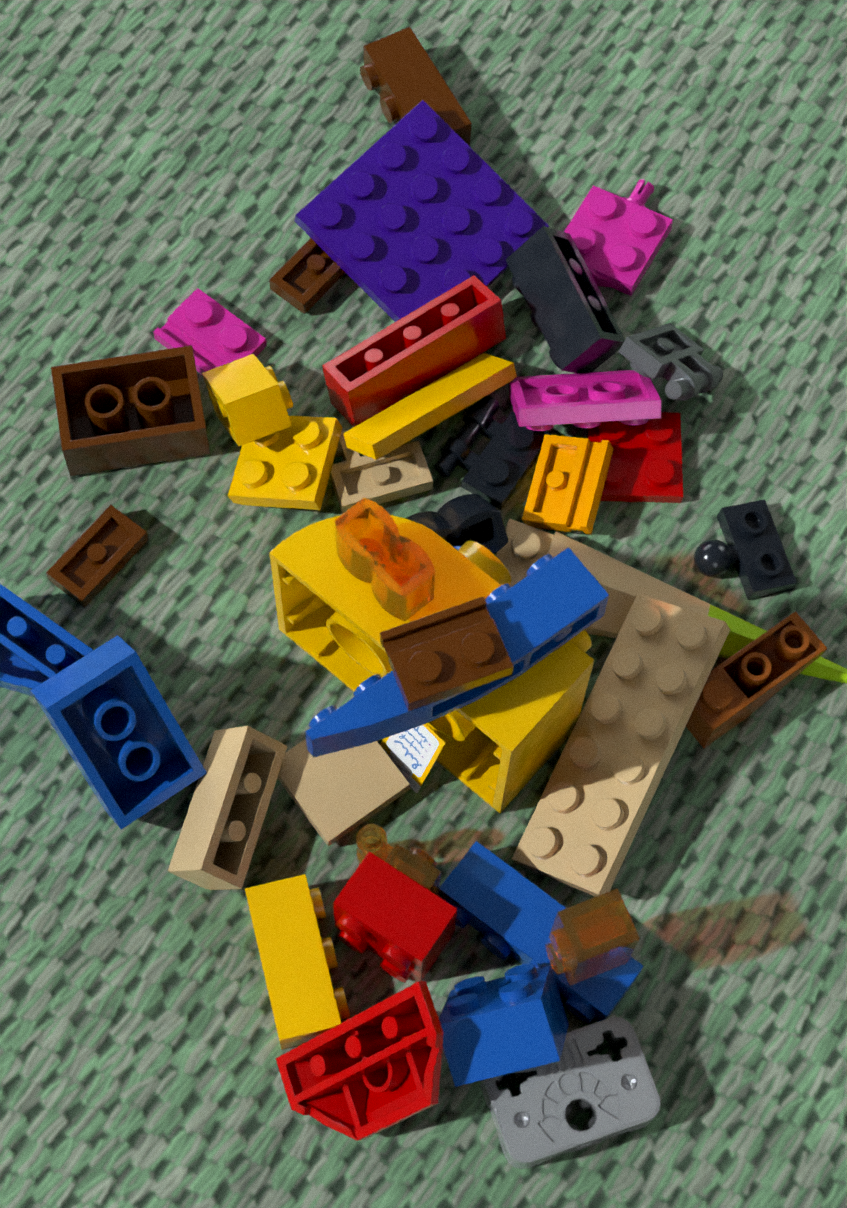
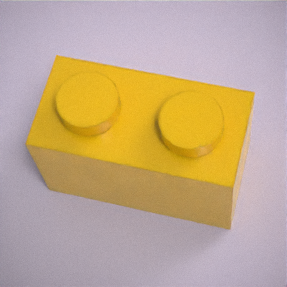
M254 354L202 373L215 414L238 446L292 426L287 409L293 407V402L283 380L278 382L273 368L270 365L264 367Z

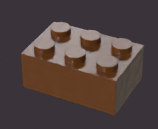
M192 345L51 367L62 452L70 476L210 454Z

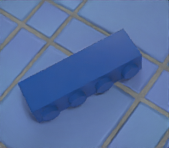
M477 841L438 889V897L458 909L455 925L465 928L469 924L484 935L481 939L482 944L494 955L503 960L510 955L521 964H535L536 969L551 965L558 991L568 999L564 1004L565 1007L585 1023H590L592 1019L597 1022L607 1019L644 967Z

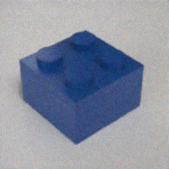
M533 963L522 964L507 970L504 973L505 977L486 982L482 976L468 978L457 983L454 986L455 990L450 991L439 1021L444 1033L443 1050L455 1087L561 1060L569 1023L551 965L536 969Z

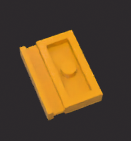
M545 434L522 521L534 528L564 532L578 530L583 531L584 534L591 535L614 450L609 440H602L599 443L591 442L588 438Z

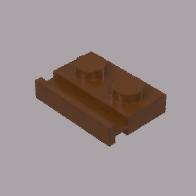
M484 596L380 632V642L386 651L390 667L408 711L512 675L514 666L494 619L491 618Z

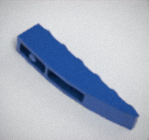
M569 547L555 557L551 554L544 555L527 570V577L512 587L508 583L501 585L485 599L491 618L494 619L514 666L512 675L411 711L407 709L392 671L384 677H381L379 674L373 675L356 688L353 693L354 698L338 709L334 705L323 709L310 721V728L305 731L307 750L314 758L369 744L424 725L477 701L519 677L603 617L609 594Z

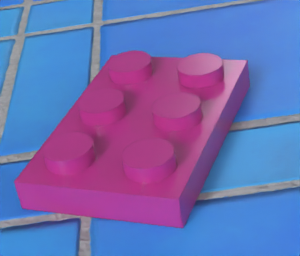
M634 370L516 377L509 382V396L519 427L526 426L527 429L533 431L550 430L557 424H573L579 428H594L599 426L601 422L620 421L626 425H641L646 423L648 419L661 418V398L651 379L638 374Z

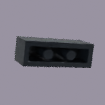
M543 226L505 259L513 274L512 282L515 288L524 296L531 310V320L536 328L543 333L550 347V358L559 369L572 373H590L620 350L625 338L570 233Z

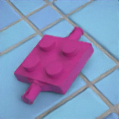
M644 179L638 180L629 198L619 197L593 185L564 231L570 233L595 283L599 287H611L632 296L672 230L673 219L647 209L644 206L655 190L653 184L649 181L645 185Z

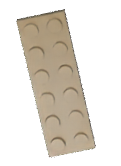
M637 594L512 857L513 861L534 872L606 900L729 634L730 628L725 621Z

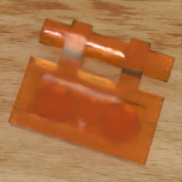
M368 824L358 832L356 845L359 865L370 851L438 896L441 871L435 868L437 862L430 855L416 847H411L409 851L398 844L392 847L387 843L385 831L376 824Z

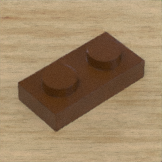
M310 238L269 279L270 290L305 314L345 272Z
M110 505L46 572L48 580L85 608L149 540L148 534L122 512Z

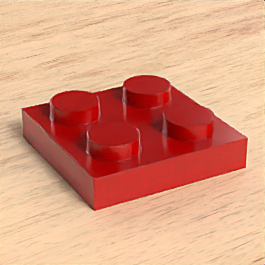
M661 412V418L648 419L646 423L641 425H626L620 421L601 422L597 427L587 428V438L591 442L601 443L602 440H609L614 448L600 501L682 503L681 413Z

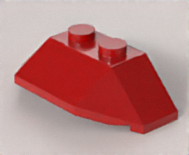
M426 980L414 983L277 1057L276 1062L291 1110L302 1115H310L323 1125L358 1141L366 1139L438 1104L444 1033Z

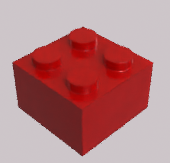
M370 851L333 902L335 927L340 930L337 937L346 946L360 954H363L367 948L384 959L380 966L388 974L404 983L407 982L409 977L417 982L424 979L455 931L457 908Z

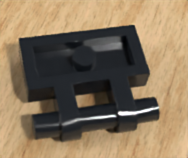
M487 395L478 406H472L463 418L465 424L455 438L449 437L440 450L442 456L434 468L445 477H449L457 465L464 468L468 473L463 478L461 487L472 494L481 495L494 507L502 510L538 459L544 435H551V433L548 431L529 430L526 426L519 427L515 412L511 411L503 424L498 423L492 417L500 407V404L496 399ZM481 434L491 441L479 456L472 452L470 447Z

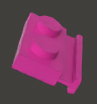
M199 288L167 317L168 322L161 329L157 327L153 331L155 340L167 349L192 345L196 370L201 375L203 372L251 354L257 357L267 346L266 338Z

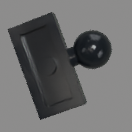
M766 500L721 508L717 519L727 545L716 539L702 542L694 553V564L697 570L707 577H718L725 574L731 564H734L747 600L792 590L797 582Z

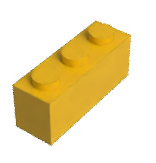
M306 874L245 888L281 1050L299 1046L339 1025L341 1020L350 1018L343 987L333 989L329 969L338 967L331 937L321 939L317 924L318 919L326 918L319 887L309 890Z

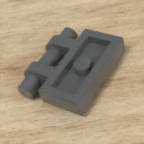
M671 323L628 336L618 351L631 361L630 366L638 374L653 380L659 377L666 379L668 383L666 384L665 392L671 399L685 401L696 397L698 393H706L715 389L723 379L722 369L719 366L711 365L701 357L704 349Z

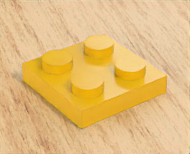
M289 416L291 427L242 445L228 492L230 500L233 503L247 506L321 510L343 428L338 419L330 417Z

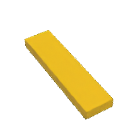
M482 353L343 433L347 448L375 460L380 459L517 377L514 362Z

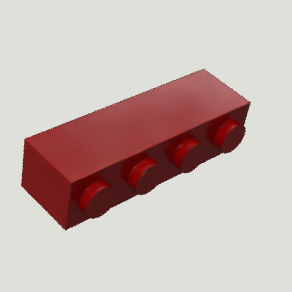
M473 275L322 365L331 404L355 427L506 339L501 299Z

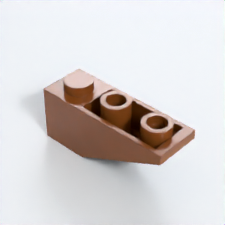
M796 611L711 670L687 722V729L700 745L706 748L755 712L824 654L827 647Z

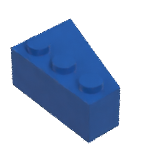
M0 584V687L34 697L30 690L89 654L93 649Z

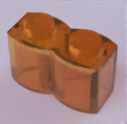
M363 498L335 520L336 551L341 563L353 576L371 585L375 599L386 612L397 619L407 621L434 599L435 569L431 559L418 544L399 535L396 523L383 507L369 499Z

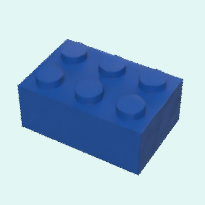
M118 635L30 690L100 804L121 830L207 773L136 651Z

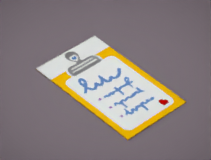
M427 724L384 738L380 746L410 783V787L418 793L446 742Z

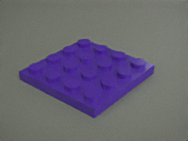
M424 100L295 215L294 220L394 322L473 275L489 287L509 268L505 259L543 226L549 227Z

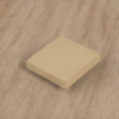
M304 739L285 753L277 778L328 847L410 790V783L377 741L313 758L307 750L306 739Z

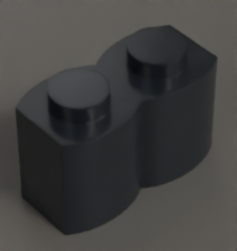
M478 494L462 495L445 503L437 512L425 511L406 518L433 530L453 547L462 546L466 541H474L483 545L494 554L509 542L501 512Z

